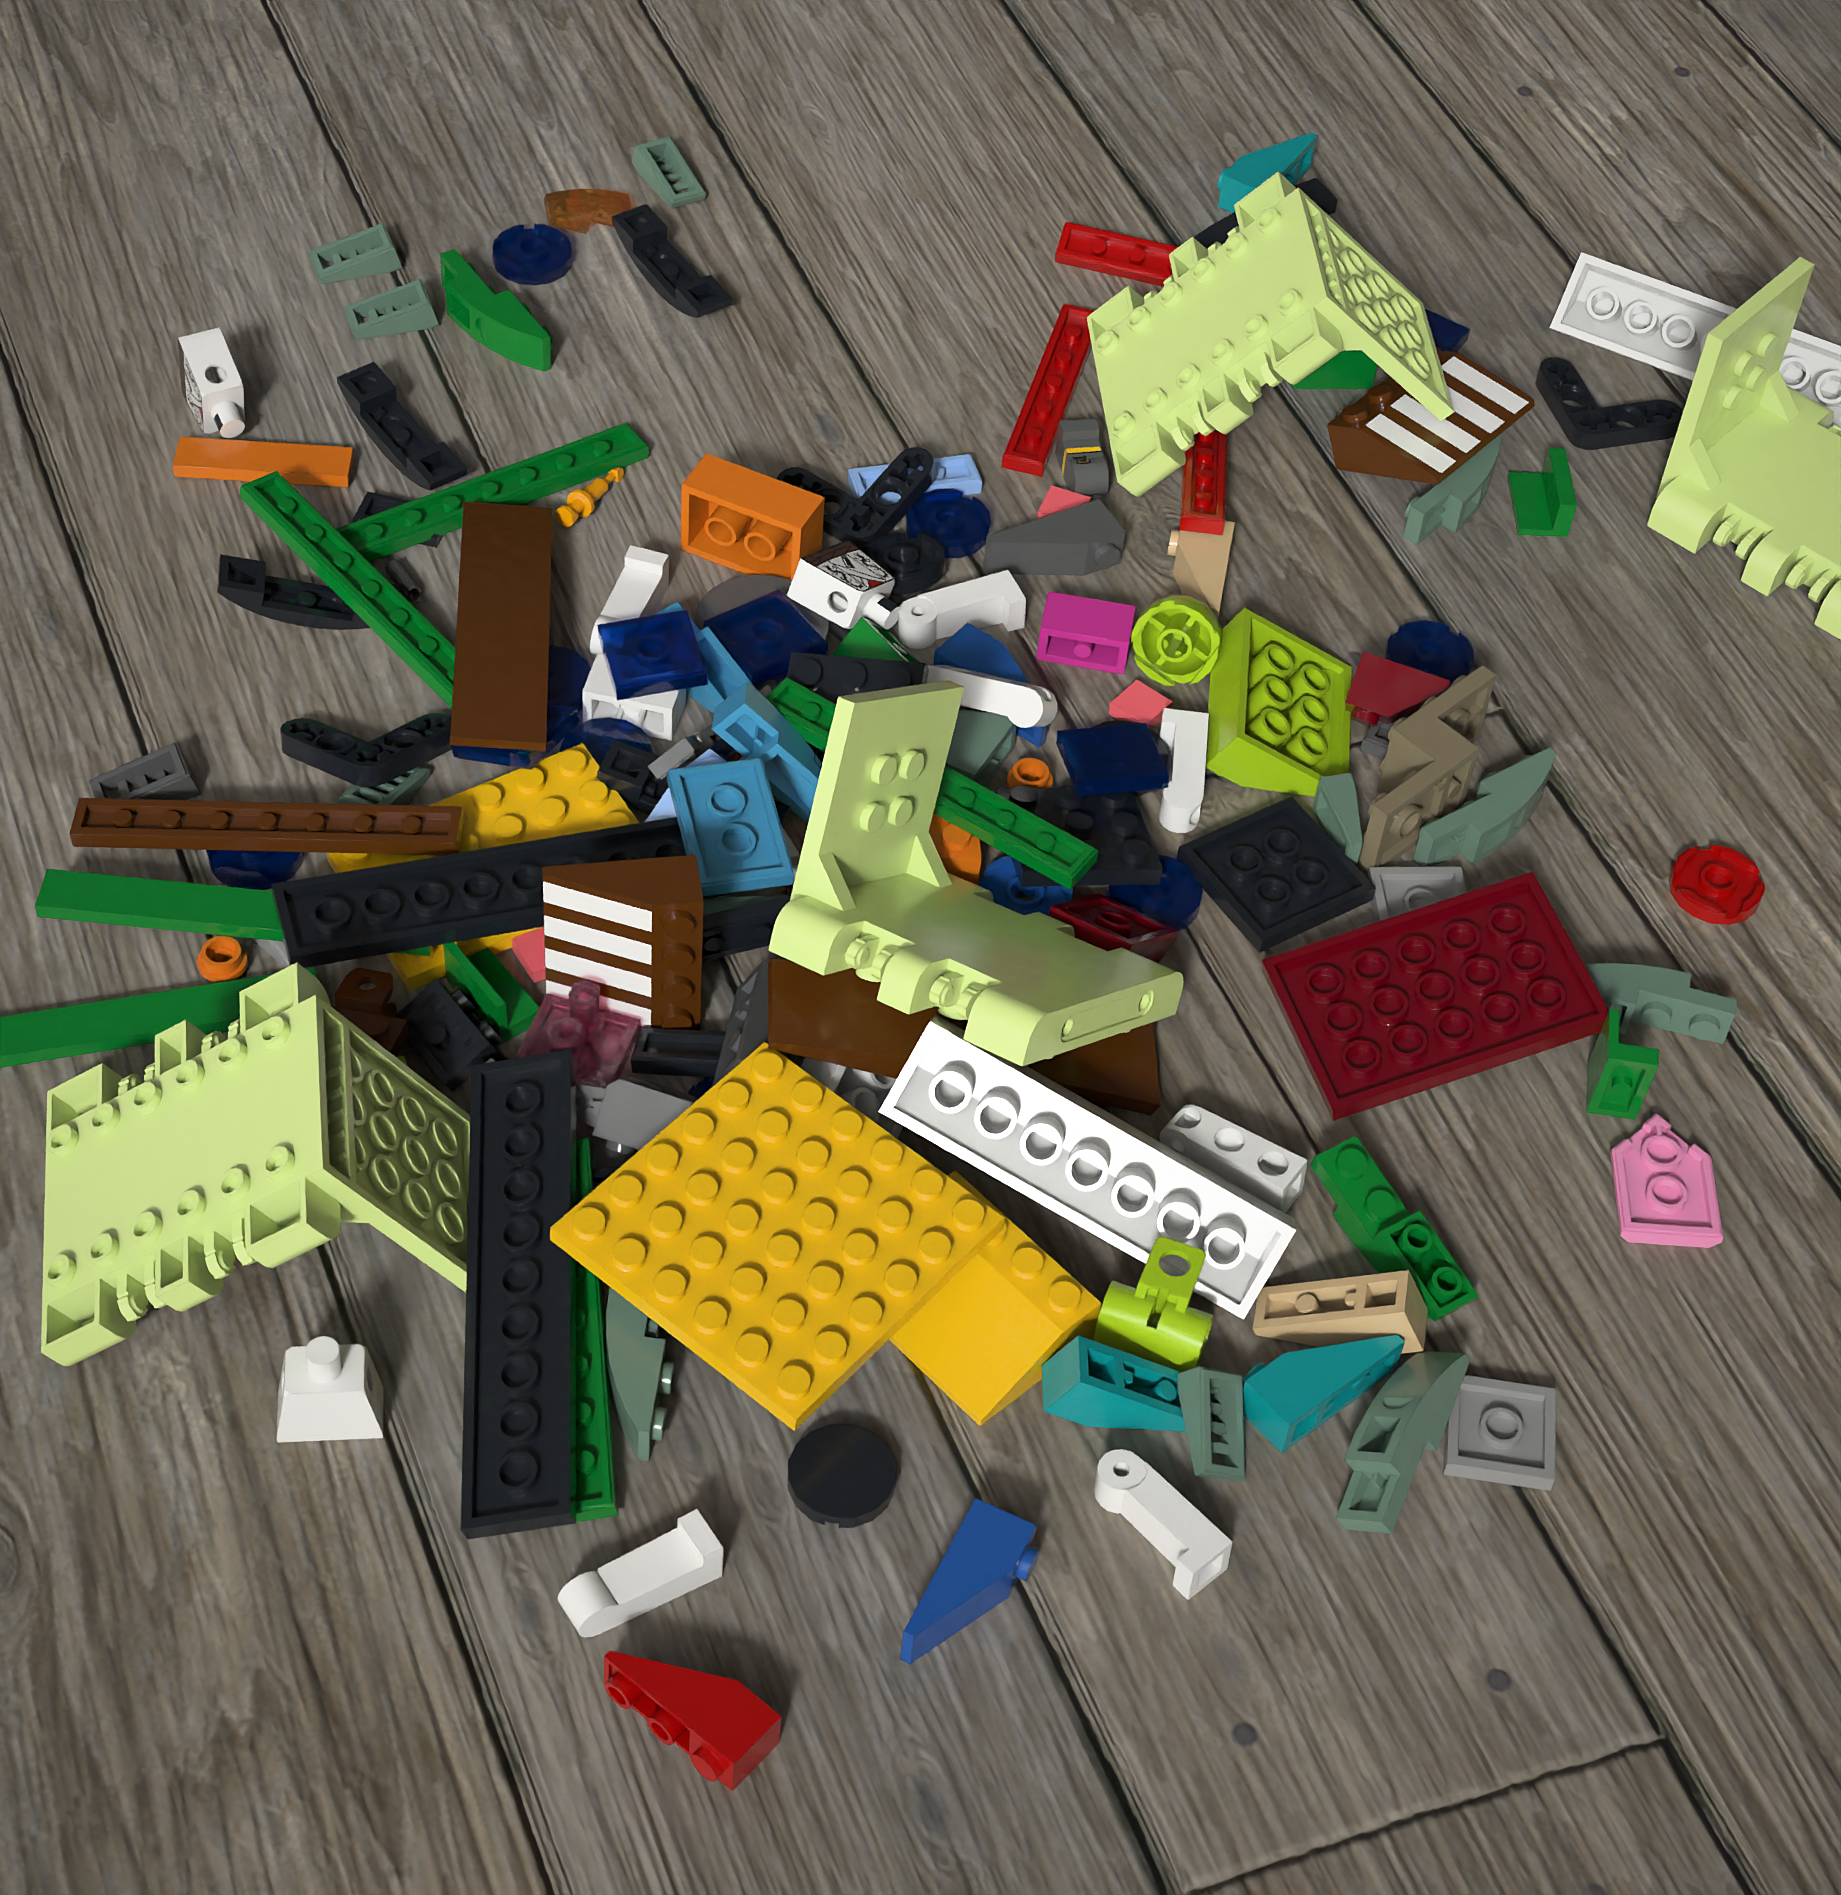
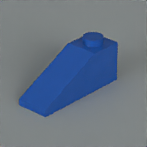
M966 623L935 650L933 665H949L1030 684L1005 645L990 634L981 631L969 623ZM1047 725L1030 728L1016 727V734L1040 748L1045 743Z
M975 1498L903 1632L900 1660L908 1664L913 1663L1010 1596L1018 1578L1027 1582L1040 1553V1550L1033 1548L1036 1525Z

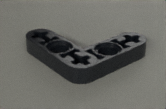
M1548 358L1540 364L1535 382L1536 387L1567 439L1577 448L1596 450L1664 440L1676 435L1683 414L1678 404L1665 399H1657L1599 408L1579 373L1570 362L1561 358ZM1563 401L1576 402L1580 406H1571L1564 403ZM1616 422L1629 423L1634 427H1624Z
M920 447L905 449L891 462L859 499L800 467L785 469L779 473L776 479L796 487L803 486L804 490L825 497L824 503H838L841 507L835 514L824 515L823 531L841 542L849 540L862 550L869 542L880 536L887 535L932 485L935 479V466L931 453L926 449ZM919 466H923L922 471L918 470L917 468ZM910 467L911 469H914V470L908 475V468ZM887 492H895L901 496L900 500L892 505H884L877 501L882 494ZM870 523L871 529H865L864 527ZM857 526L862 528L858 532H856L855 527Z
M443 713L420 716L370 742L310 718L292 719L282 724L280 728L281 745L284 754L360 787L383 785L456 747L455 745H450L451 716Z

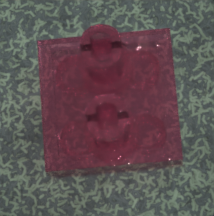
M587 980L577 981L571 987V991H569V999L549 993L546 994L515 1058L571 1049L576 1059V1082L607 1087V1085L619 1079L637 1041L641 1029V1020L601 1009L600 988L597 984Z

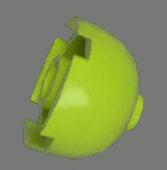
M1172 594L1157 599L1141 613L1131 633V643L1133 642L1134 659L1137 666L1150 679L1165 686H1176L1175 682L1183 684L1191 682L1190 685L1199 682L1211 672L1221 650L1222 629L1216 614L1204 602L1189 595Z

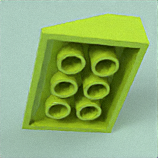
M1243 608L1222 629L1220 654L1210 672L1205 768L1241 787L1315 797L1321 777L1349 773L1351 712L1345 710V701L1352 684V667L1247 608Z

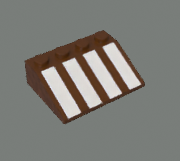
M1436 347L1454 413L1440 421L1389 376L1379 385L1370 388L1367 394L1357 402L1345 407L1340 415L1327 424L1336 469L1438 485L1535 406L1534 398L1462 354L1441 351L1440 348Z
M696 855L542 867L546 1004L639 1032L641 1028L700 1030L704 901Z

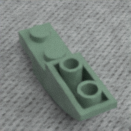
M1502 433L1440 484H1434L1422 497L1416 496L1410 502L1405 511V518L1407 519L1403 535L1405 539L1418 545L1441 525L1456 533L1469 521L1487 494L1500 449Z
M1549 747L1533 756L1526 755L1522 757L1516 764L1500 772H1491L1486 775L1477 787L1478 792L1475 801L1471 800L1464 803L1458 810L1440 819L1433 818L1421 828L1413 859L1421 867H1434L1461 853L1473 865L1494 853L1516 835L1533 815L1543 796L1556 752Z
M1584 964L1608 1009L1620 1010L1619 1033L1626 1034L1630 1021L1653 1028L1692 1036L1700 1040L1724 1044L1736 1014L1738 1000L1690 988L1692 973L1640 964Z
M609 1287L606 1310V1353L610 1394L616 1416L630 1447L638 1460L649 1461L652 1441L663 1440L667 1408L659 1407L661 1394H671L675 1362L665 1361L666 1339H659L660 1326Z
M1418 1352L1407 1360L1378 1392L1361 1420L1344 1457V1460L1354 1470L1336 1519L1345 1529L1393 1533L1423 1450L1437 1451L1471 1360L1466 1353Z

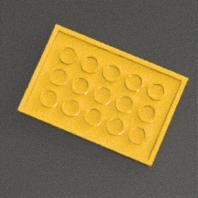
M583 743L428 805L459 806L463 808L465 820L459 853L639 823L619 793L609 789L596 778L599 765ZM326 853L327 861L335 873L444 856ZM538 928L454 943L466 957L486 947L495 955L512 948L513 938ZM443 944L432 946L430 956L402 953L386 954L409 991L446 976Z

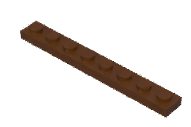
M79 798L69 835L73 847L450 855L459 853L465 819L463 808L459 806Z

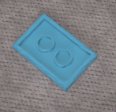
M762 758L668 769L667 782L686 855H696L703 897L793 884L795 873Z

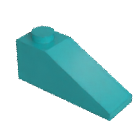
M1308 133L1242 155L1230 168L1226 167L1218 179L1217 189L1220 190L1218 207L1234 213V204L1277 172H1280L1294 186L1312 167L1318 135Z
M1397 1334L1287 1352L1268 1365L1265 1362H1261L1254 1366L1242 1381L1243 1415L1281 1453H1284L1395 1372L1405 1341Z
M1079 1335L1042 1365L1043 1412L1087 1427L1186 1432L1177 1385V1374L1181 1373L1180 1371Z

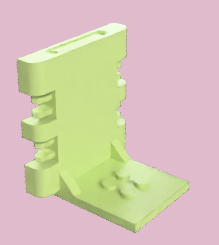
M1280 172L1275 173L1234 204L1239 227L1236 226L1228 232L1229 237L1223 245L1216 241L1206 249L1192 236L1171 252L1169 259L1173 275L1163 282L1164 287L1159 293L1151 290L1144 297H1141L1128 285L1086 317L1117 482L1134 496L1140 497L1185 465L1186 457L1184 451H1187L1194 445L1195 434L1200 432L1202 435L1207 436L1215 429L1222 434H1228L1253 416L1252 403L1261 397V387L1267 383L1269 386L1275 387L1284 378L1290 384L1296 385L1342 351L1362 350L1440 421L1454 413L1423 303L1299 187L1296 189Z
M1799 257L1708 333L1657 492V500L1652 508L1647 526L1694 554L1712 538L1713 542L1720 547L1725 546L1730 541L1738 545L1735 555L1743 560L1748 559L1740 581L1767 597L1784 581L1785 585L1794 590L1802 584L1810 587L1809 599L1818 603L1825 598L1814 624L1841 640V427L1836 424L1831 427L1834 411L1787 386L1779 370L1815 265Z
M947 680L838 696L791 898L777 916L769 951L823 976L854 968L858 977L872 982H881L877 996L878 1001L906 1014L938 1006V1011L943 1016L956 1020H968L963 1040L1020 1066L1043 1059H1051L1055 1055L1119 1033L1130 1032L1131 1029L1176 1014L1184 983L1183 975L1180 972L1124 948L1108 952L1075 938L1074 928L1071 925L1041 912L1022 915L993 902L991 891L946 871L929 834V828L964 686Z
M297 962L239 992L240 1018L230 1023L228 1027V1040L221 1031H214L206 1035L193 1024L184 1020L155 1035V1062L148 1065L144 1070L146 1073L144 1075V1082L138 1074H130L122 1078L119 1074L101 1063L47 1091L41 1353L63 1366H72L133 1336L136 1330V1320L145 1316L148 1311V1300L154 1308H162L168 1305L177 1311H186L222 1292L224 1277L232 1274L236 1268L234 1266V1263H236L235 1255L243 1266H248L258 1261L265 1267L275 1268L337 1238L340 1233L341 1222L371 1224L466 1292L470 1115L332 1008L328 995L320 981Z

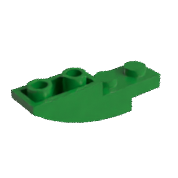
M456 249L440 253L442 287L446 290L447 315L473 339L499 355L543 372L551 369L550 351L554 348L552 336L545 326L541 327L534 319L529 307L525 303H521L510 290L496 294L492 286L486 285L477 275L473 264L466 262Z
M1356 1135L1314 1157L1310 1166L1338 1206L1332 1214L1335 1220L1379 1274L1410 1271L1428 1308L1427 1317L1436 1322L1478 1298L1479 1295L1420 1210L1410 1215Z

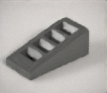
M177 742L88 780L95 798L112 799L109 790L116 788L119 789L121 797L116 799L187 800L201 794L190 765ZM157 779V781L150 784L148 782L149 780ZM137 784L139 789L131 792L129 785Z

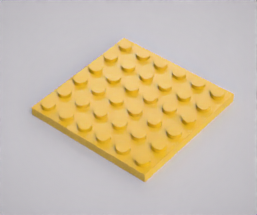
M764 1042L551 1226L550 1240L795 1431L1003 1229L1005 1217L777 1050L768 1048V1044Z

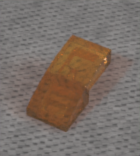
M601 189L557 191L546 194L543 200L548 225L583 234L587 233L591 222L614 227L612 216L632 209L628 194Z

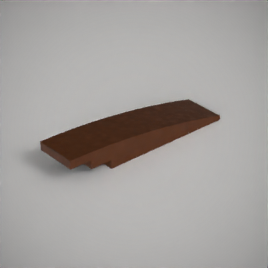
M463 502L450 745L546 751L552 508Z
M771 959L768 963V1048L897 1079L934 1014L964 1031L966 1030L968 1020H956L943 1016L939 1013L938 1006L906 1014L877 1000L881 982H872L858 977L854 968L823 976L791 960ZM1153 1023L1131 1029L1127 1033H1119L1055 1055L1051 1059H1043L1026 1065L1099 1108H1105L1106 1105L1151 1116L1161 1106Z

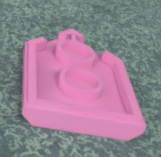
M1656 1113L1643 1124L1639 1131L1629 1139H1624L1610 1153L1620 1236L1630 1243L1710 1248L1720 1244L1723 1240V1232L1712 1158L1698 1145L1693 1144L1690 1146L1670 1130L1672 1125Z

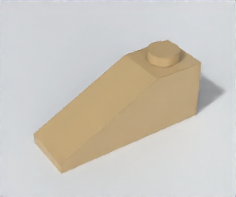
M1225 521L1223 535L1172 530L1167 555L1175 556L1173 576L1182 595H1189L1204 602L1216 614L1218 619L1235 522Z
M1409 1270L1263 1287L1257 1296L1253 1331L1257 1336L1317 1347L1398 1334L1405 1341L1401 1354L1424 1351L1428 1308Z

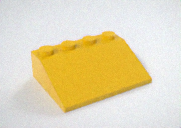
M955 1170L948 1176L1005 1217L1003 1229L889 1340L979 1426H982L1042 1379V1365L1079 1335L1090 1340L1094 1339L1101 1302Z

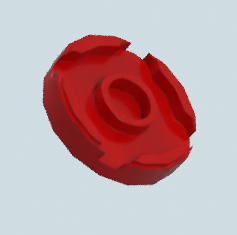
M1711 845L1709 849L1698 850L1699 846L1689 848L1677 857L1669 877L1670 893L1677 904L1691 916L1711 924L1730 925L1745 921L1756 913L1765 891L1764 881L1761 882L1758 876L1760 871L1755 863L1742 853L1725 846Z

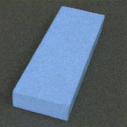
M965 454L933 458L935 479L917 501L981 493L982 480L972 455ZM890 464L848 469L847 481L853 497L859 499ZM919 466L917 469L922 471L923 466ZM909 467V468H908V475H909L914 469H911V468ZM887 492L882 494L877 501L884 505H892L898 502L901 496L895 492Z

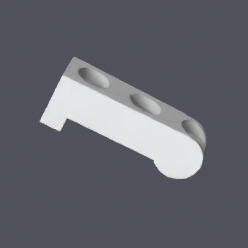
M630 545L625 555V567L593 627L590 640V652L597 655V653L625 659L630 657L637 644L635 638L642 620L654 614L669 587L668 554Z
M1009 570L920 594L917 597L904 601L900 605L898 637L902 644L909 648L925 649L931 646L937 639L953 636L966 623L978 629L1000 623L1004 624L1008 632L1024 628L1026 598Z
M928 665L927 683L949 680L965 687L961 706L1008 716L1014 725L1022 728L1044 727L1055 719L1057 713L1056 698L1050 690L1044 687L949 665Z
M1163 708L1159 736L1165 742L1167 750L1171 751L1169 783L1165 785L1163 790L1159 820L1163 827L1172 832L1187 833L1196 828L1199 822L1201 803L1204 797L1209 713Z
M1195 1105L1181 1107L1159 1135L1162 1144L1284 1213L1287 1212L1303 1192L1307 1159Z
M1119 1449L1112 1450L1103 1455L1097 1467L1094 1488L1096 1500L1107 1511L1117 1514L1121 1513L1176 1567L1173 1586L1187 1600L1191 1599L1227 1570L1233 1542L1146 1461L1144 1462L1133 1452Z
M698 1509L678 1518L677 1528L605 1564L598 1568V1571L586 1572L575 1577L562 1588L558 1595V1601L579 1635L585 1638L593 1637L722 1577L723 1547Z

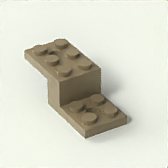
M1484 665L1468 676L1461 675L1444 693L1438 697L1432 696L1428 698L1420 710L1408 718H1400L1391 727L1388 733V740L1390 741L1387 753L1379 768L1382 773L1377 792L1380 795L1374 799L1368 810L1370 819L1367 830L1362 837V850L1357 866L1366 875H1368L1369 867H1387L1417 845L1419 831L1429 820L1433 818L1440 819L1458 810L1464 804L1480 749L1473 742L1479 738L1496 679V674Z

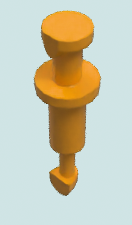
M613 468L603 479L596 478L583 490L575 489L567 496L568 506L562 505L555 511L558 523L564 527H570L576 522L578 516L585 518L592 514L594 503L608 491V484L613 480L616 482L622 480L624 475L623 468Z

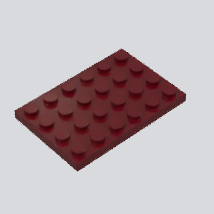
M1533 871L1261 960L1262 972L1333 1121L1600 1033L1609 1012L1607 1005Z

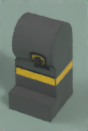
M1097 419L1059 421L1055 454L1067 489L1082 495H1106L1109 488L1108 466L1099 442L1100 429Z

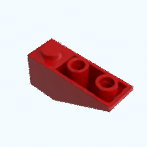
M609 1651L604 1656V1687L611 1699L624 1709L632 1707L647 1720L650 1730L663 1743L667 1745L675 1743L690 1756L693 1766L706 1779L712 1782L718 1779L733 1791L779 1744L781 1715L738 1680L614 1651Z

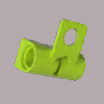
M1166 1237L1157 1238L1137 1289L1113 1280L1110 1283L1098 1316L1093 1341L1180 1372L1198 1367L1209 1339L1214 1318L1212 1314L1189 1307L1191 1296L1205 1263V1252L1199 1248ZM1167 1255H1178L1188 1262L1190 1269L1182 1276H1171L1161 1269L1159 1262Z

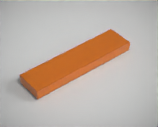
M180 436L173 462L174 477L251 482L277 471L290 484L349 488L354 451L353 447Z

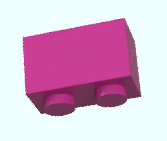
M1048 591L1040 627L1036 660L1124 675L1136 606Z

